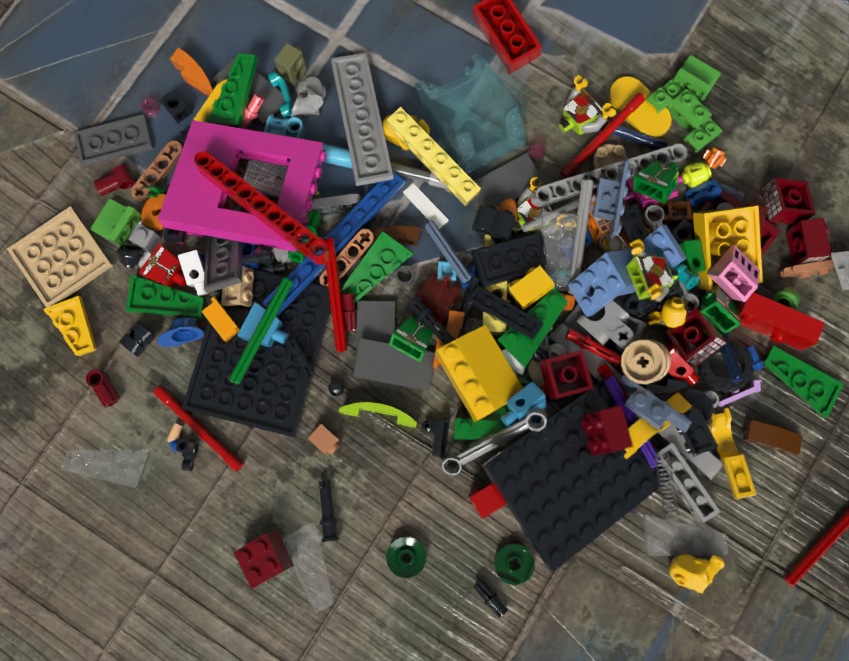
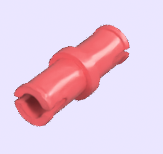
M255 93L249 105L246 106L241 129L248 130L253 119L257 118L258 110L265 101L262 95Z

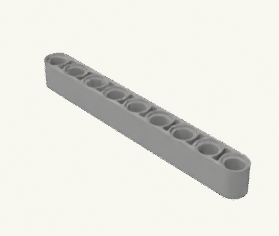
M675 144L627 159L629 161L628 168H631L629 179L634 178L635 174L644 169L640 162L644 164L645 168L658 161L657 157L665 165L669 162H680L687 156L686 147L682 144ZM624 161L541 186L532 193L531 202L536 207H543L580 195L582 180H590V177L595 180L592 191L597 189L600 178L618 182L620 167ZM607 172L611 174L612 179L608 177ZM573 182L578 185L579 189L574 188ZM556 188L561 190V195L556 192ZM538 193L544 195V201L539 198Z

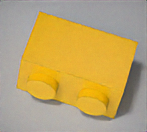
M538 266L528 270L526 276L521 280L516 279L510 284L509 293L521 309L525 311L555 288V285L543 268Z

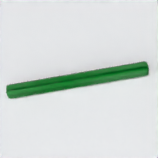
M286 277L282 279L229 377L231 382L240 384L293 285L292 280Z

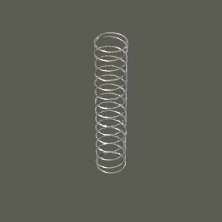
M654 456L655 461H657V462L667 461V459H666V460H657L656 457ZM661 464V465H657V467H658V466H665V465L669 466V465H668V464ZM668 468V469H660V470H658V471L669 470V468ZM658 474V479H659V481H660V480H666V479H664V478H661V479H660V478H659V475H661V474ZM663 491V492H661V494H662V493H670V492H672V491Z

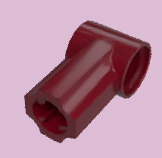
M119 165L112 170V173L94 181V185L101 196L118 189L131 188L135 184L127 165Z
M91 370L87 373L86 382L93 388L104 408L113 406L120 400L106 372ZM99 374L101 376V380L98 384H96L95 377Z

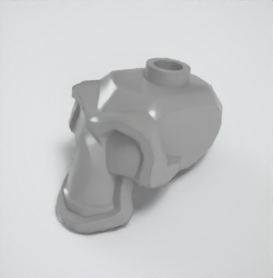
M309 76L302 79L298 86L299 98L296 99L292 108V117L300 114L305 116L310 114L320 115V107L324 103V97H326V88L322 86L320 79L315 76Z

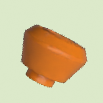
M508 198L500 202V206H496L497 211H511L517 220L514 199Z

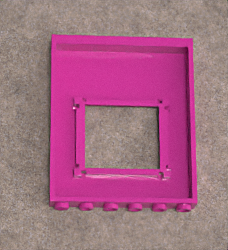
M192 120L158 217L163 227L297 252L294 246L253 214L225 209L224 205L228 195L201 175L194 162V157L197 153L206 151L234 173L240 158L288 166L277 206L307 227L308 211L312 210L313 194L316 195L317 180L322 175V162H325L327 158V151L324 150L323 142Z

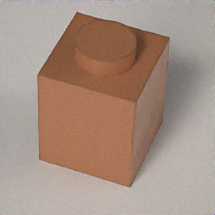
M322 424L308 438L325 455L335 453L340 447L338 445L340 440Z

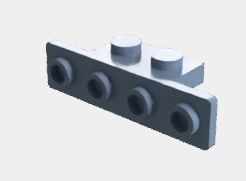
M627 160L620 167L618 182L600 178L598 181L592 217L611 221L608 239H613L619 234L622 223L619 220L625 209V205L622 202L628 191V186H625L626 179H629L631 168H628L629 161Z
M626 375L621 377V386L632 395L625 403L627 408L658 430L666 421H669L684 433L687 432L691 421L686 415L678 413L667 402L661 401L650 390L644 389Z

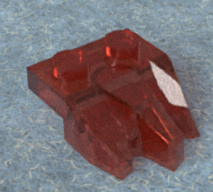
M433 274L426 278L414 298L420 296L421 301L428 308L432 309L433 316L443 325L449 315V311L453 309L458 300L461 287L450 288L451 275H445L441 282L437 281V275Z

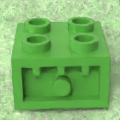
M690 55L673 81L683 91L687 89L697 97V100L703 102L721 75V72Z
M109 199L90 230L122 246L138 224L141 215L130 206L125 207Z

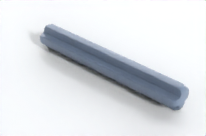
M430 221L426 223L425 229L463 283L470 281L471 274L435 222Z

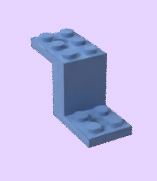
M661 225L642 241L645 247L644 251L655 257H658L657 249L661 248L663 251L662 257L666 260L669 268L676 267L687 258L666 225ZM632 249L606 252L568 284L586 318L593 316L617 296L636 292L626 265L635 257L631 252ZM590 286L594 288V295L590 293Z

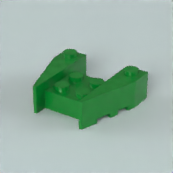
M516 376L520 384L526 386L528 380ZM505 404L476 422L473 419L455 418L453 440L474 441L493 436L506 429L507 427L502 422L501 417L509 412L508 405Z

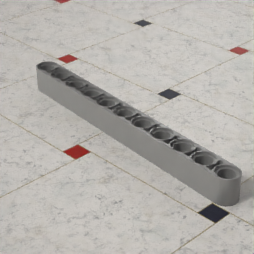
M562 323L548 336L550 343L562 344L567 350L566 354L582 350L579 348V345L565 339L569 328ZM586 349L583 350L590 377L594 382L598 383L603 379L597 368L606 363L620 383L622 375L603 358ZM673 424L662 432L659 431L655 434L663 443H673L686 463L708 481H711L723 467V464L709 451L693 457L692 453L688 454L684 446L686 440L683 435H679L676 426Z

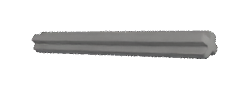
M583 179L581 184L568 284L581 274L593 189V180ZM567 286V292L572 294L570 288Z

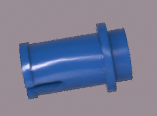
M755 346L745 349L752 355L751 360L753 359L754 372L765 367L763 364L765 362L761 361Z

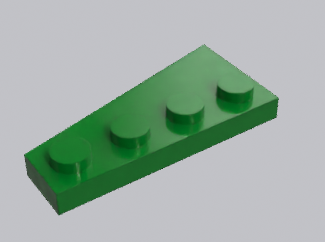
M238 53L228 73L229 78L225 84L223 83L220 89L222 92L218 100L214 101L211 114L207 115L205 119L207 123L241 128L258 61L256 55Z
M382 231L340 289V294L354 293L355 303L414 253L385 231Z
M131 274L126 312L203 318L204 298Z
M553 288L527 312V314L544 323V326L533 341L510 328L498 339V342L525 369L568 301Z
M771 346L763 364L823 418H828L844 384L783 350Z

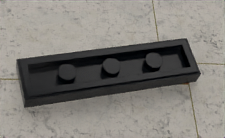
M477 285L467 300L469 304L532 341L544 326L543 322Z

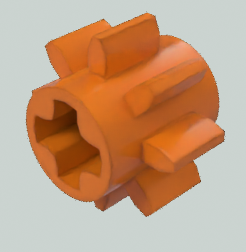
M713 146L712 149L707 148L703 154L705 159L703 163L708 164L713 169H716L718 165L722 167L727 160V157L724 156L726 151L717 146Z

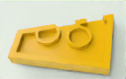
M76 296L43 309L53 320L55 327L63 334V338L75 355L82 356L97 350L82 297Z

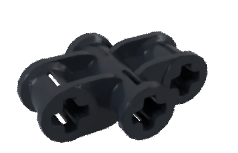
M674 280V284L669 288V292L661 301L652 300L651 297L639 300L637 294H634L626 300L625 309L633 318H641L652 310H659L667 299L679 293L680 284L677 280Z

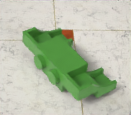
M670 80L662 88L657 89L646 99V102H650L657 110V114L667 107L671 116L689 133L684 141H688L696 149V153L717 138L723 131L710 118L712 114L709 109L702 105L693 93L687 89L683 91L673 80Z

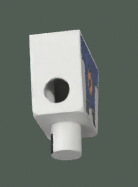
M198 250L178 255L187 285L195 287L197 296L208 294L204 290L205 255Z

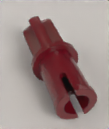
M343 293L345 330L355 331L357 329L355 316L357 310H355L354 293Z

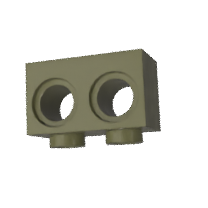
M286 43L274 61L279 75L295 87L306 73L307 68L301 49Z

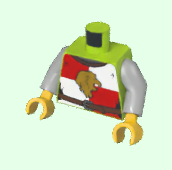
M580 75L575 77L574 83L576 87H573L563 107L564 121L559 123L563 133H566L571 128L578 135L597 132L606 123L608 116L613 117L616 114V110L612 108L610 103H606L601 107L585 90L581 91V88H585L588 85V81L584 78L580 84L582 80Z
M538 177L531 179V186L524 190L516 203L517 220L512 230L515 234L522 230L521 226L532 221L534 217L545 215L552 211L549 205L536 207L531 202L532 193L535 189L543 186V182H540L538 186L535 185V180ZM538 193L539 198L544 201L545 199L541 193ZM561 214L546 222L544 226L535 227L527 231L526 234L531 235L543 232L544 236H549L560 229V226H568L569 221L562 224V218L566 217V215Z
M640 239L631 242L630 246L633 248L631 252L635 257L626 265L638 299L651 297L652 300L661 301L669 292V287L674 284V280L678 278L677 269L669 268L663 257H655L644 251V244Z

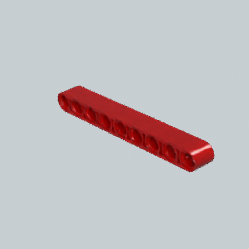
M202 151L195 155L194 162L201 175L314 263L323 265L329 261L330 254L327 244L210 153ZM308 239L307 242L301 243L302 240ZM320 250L324 251L322 254H316Z

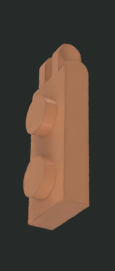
M833 260L786 267L779 272V275L782 278L799 276L800 279L812 276L811 274L815 273L821 276L829 274L830 270L835 268Z

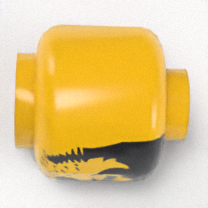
M681 298L667 299L662 306L660 318L668 327L675 328L681 326L686 321L689 307Z

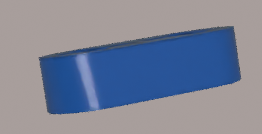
M715 180L707 181L690 188L685 193V200L690 201L691 206L703 204L717 198L722 192V187Z

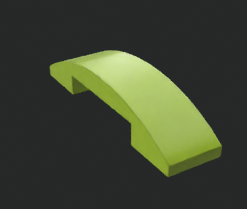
M360 402L339 408L341 414L360 417L361 410L397 416L398 425L417 427V422L406 413L380 403Z

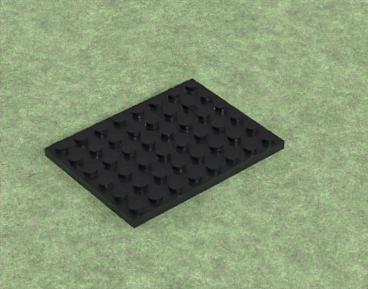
M253 269L252 306H223L240 329L254 303L263 307L261 303L280 285L284 276ZM310 283L277 317L283 323L280 330L289 334L286 342L282 344L274 341L271 347L260 345L240 384L231 382L229 377L249 341L241 339L237 336V333L225 342L208 321L182 409L295 438L313 374L310 373L311 376L304 377L298 363L294 362V356L286 343L292 342V339L297 338L303 351L309 355L308 359L315 370L331 313L329 288ZM222 289L218 291L216 295V299L220 302V304L222 299Z
M605 379L593 386L594 389L585 391L547 418L546 426L542 430H530L482 464L485 472L549 572L556 571L658 490L660 483L670 480L667 479L669 474H662L667 473L666 470L658 471L665 469L663 466H658L657 469L650 466L641 448L628 459L624 457L627 453L625 449L592 456L587 446L586 432L582 428L581 416L618 407L604 383ZM658 474H661V475H659V478H660V479H661V478H664V479H666V480H660V481H659V479H658Z

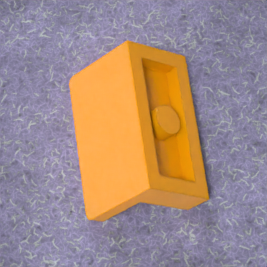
M213 296L211 298L213 303L205 308L202 313L222 339L227 342L239 333L240 328Z

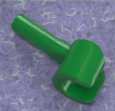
M155 186L145 187L151 189V193L145 195L147 197L156 198L159 194H166L168 192V189H158Z

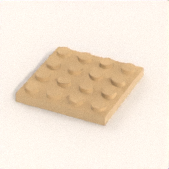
M71 206L7 248L46 308L60 303L113 266Z

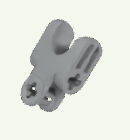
M613 300L604 306L605 315L601 320L590 321L583 315L577 318V322L602 345L610 338L619 347L625 349L632 342L636 341L635 334L624 324L630 315ZM623 334L629 338L627 341L621 338Z

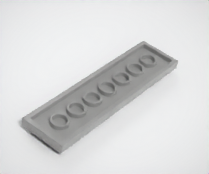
M361 53L331 58L356 186L393 180V172L367 54Z

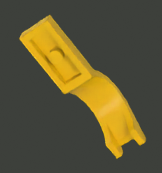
M678 392L666 401L671 408L682 414L688 412L692 407ZM640 418L628 428L634 447L626 448L625 451L627 453L624 457L628 459L649 438L659 431L665 430L671 423L666 421L658 430Z
M725 408L723 410L724 413L714 415L713 412L709 423L713 436L719 446L715 450L723 462L734 500L755 496L756 491L744 454L740 453L732 437V417L729 408Z

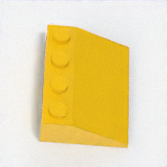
M759 206L693 213L695 240L701 239L706 266L705 271L698 274L700 276L698 288L711 291L715 287L722 289L707 273L732 245H735L760 270L758 283H763Z
M486 325L448 343L435 352L437 359L474 422L507 404L510 398L523 389Z

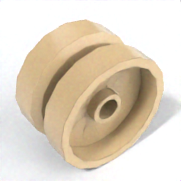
M638 340L625 348L622 354L621 365L625 375L630 380L638 384H649L661 380L667 375L671 367V356L665 345L657 340Z

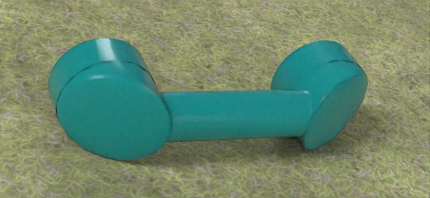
M273 71L268 74L269 80L274 87L280 86L285 103L280 105V111L284 118L292 117L291 112L294 102L289 93L286 80Z

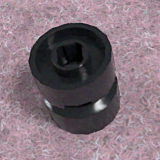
M136 321L130 328L131 333H126L119 343L139 357L145 351V345H150L157 336L140 322Z

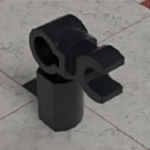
M177 440L176 450L181 452L184 457L181 467L183 471H193L194 458H196L199 449V442L197 440Z

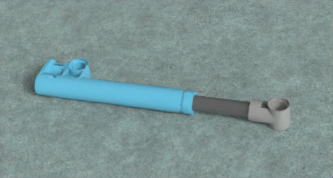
M269 114L264 133L304 139L305 130L301 120L297 117L280 119L275 118L274 114ZM299 127L298 130L292 131V128ZM323 143L324 150L327 151V158L324 163L353 169L349 149ZM390 159L392 171L398 176L427 182L430 186L443 188L447 192H451L430 170L394 163Z

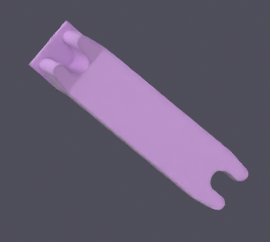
M762 380L751 381L750 388L741 392L740 389L735 392L730 391L732 396L719 401V407L751 393L761 391L760 382Z

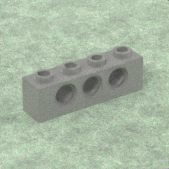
M669 443L658 449L656 452L661 460L667 459V461H663L661 464H668V457L670 455L674 489L696 521L705 523L720 513V510L674 444Z

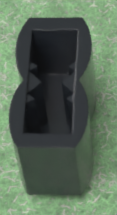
M489 204L479 205L472 230L499 240L509 241L516 216L508 210L497 211L494 206Z

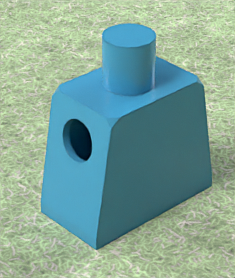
M254 303L237 336L245 341H249L266 310L257 303ZM277 317L274 318L261 345L271 347L274 341L282 344L286 342L289 334L280 330L283 323Z
M532 381L508 400L509 412L503 415L501 420L506 427H509L513 423L526 418L528 410L533 407H540L547 414L545 394ZM532 415L530 416V421L535 423L541 420L543 417L540 415Z

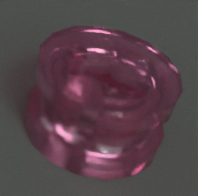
M146 98L141 103V109L147 116L153 117L159 113V105L153 98ZM152 105L153 109L149 110L148 106Z
M536 143L530 144L528 156L534 159H543L546 150L545 146Z

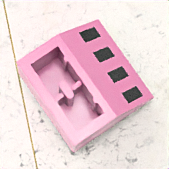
M732 245L707 275L732 299L745 302L758 287L760 270L735 245Z

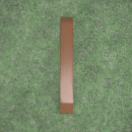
M170 141L132 187L131 194L137 201L145 202L150 198L145 195H149L151 189L145 188L144 183L147 186L158 188L178 163L183 149L179 142ZM172 149H178V152H172ZM161 161H168L166 168H159ZM155 174L157 176L156 181L149 183L148 177ZM140 190L143 191L144 194L140 195L137 192Z
M360 230L336 257L337 262L342 260L346 263L344 271L338 270L340 275L338 277L339 281L373 244L375 235L372 230ZM362 233H369L370 241H364L362 243L364 249H362V247L359 244L355 243V241L357 240L358 242H360L363 239ZM351 246L357 247L359 251L356 257L349 255L348 251ZM325 270L320 276V284L328 287V284L325 283L327 280L325 278L327 276Z

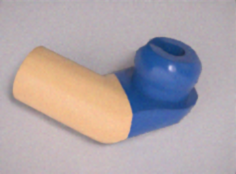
M176 423L173 424L167 438L174 452H178L176 450L177 440L181 439L179 435L183 426Z

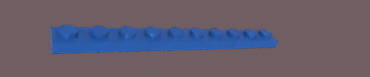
M393 172V180L379 182L325 237L334 239L336 256L405 185V181ZM320 250L316 254H322L324 251ZM306 257L287 276L288 279L292 280L293 285L276 317L326 267V264L318 265ZM277 288L261 303L265 309H267Z

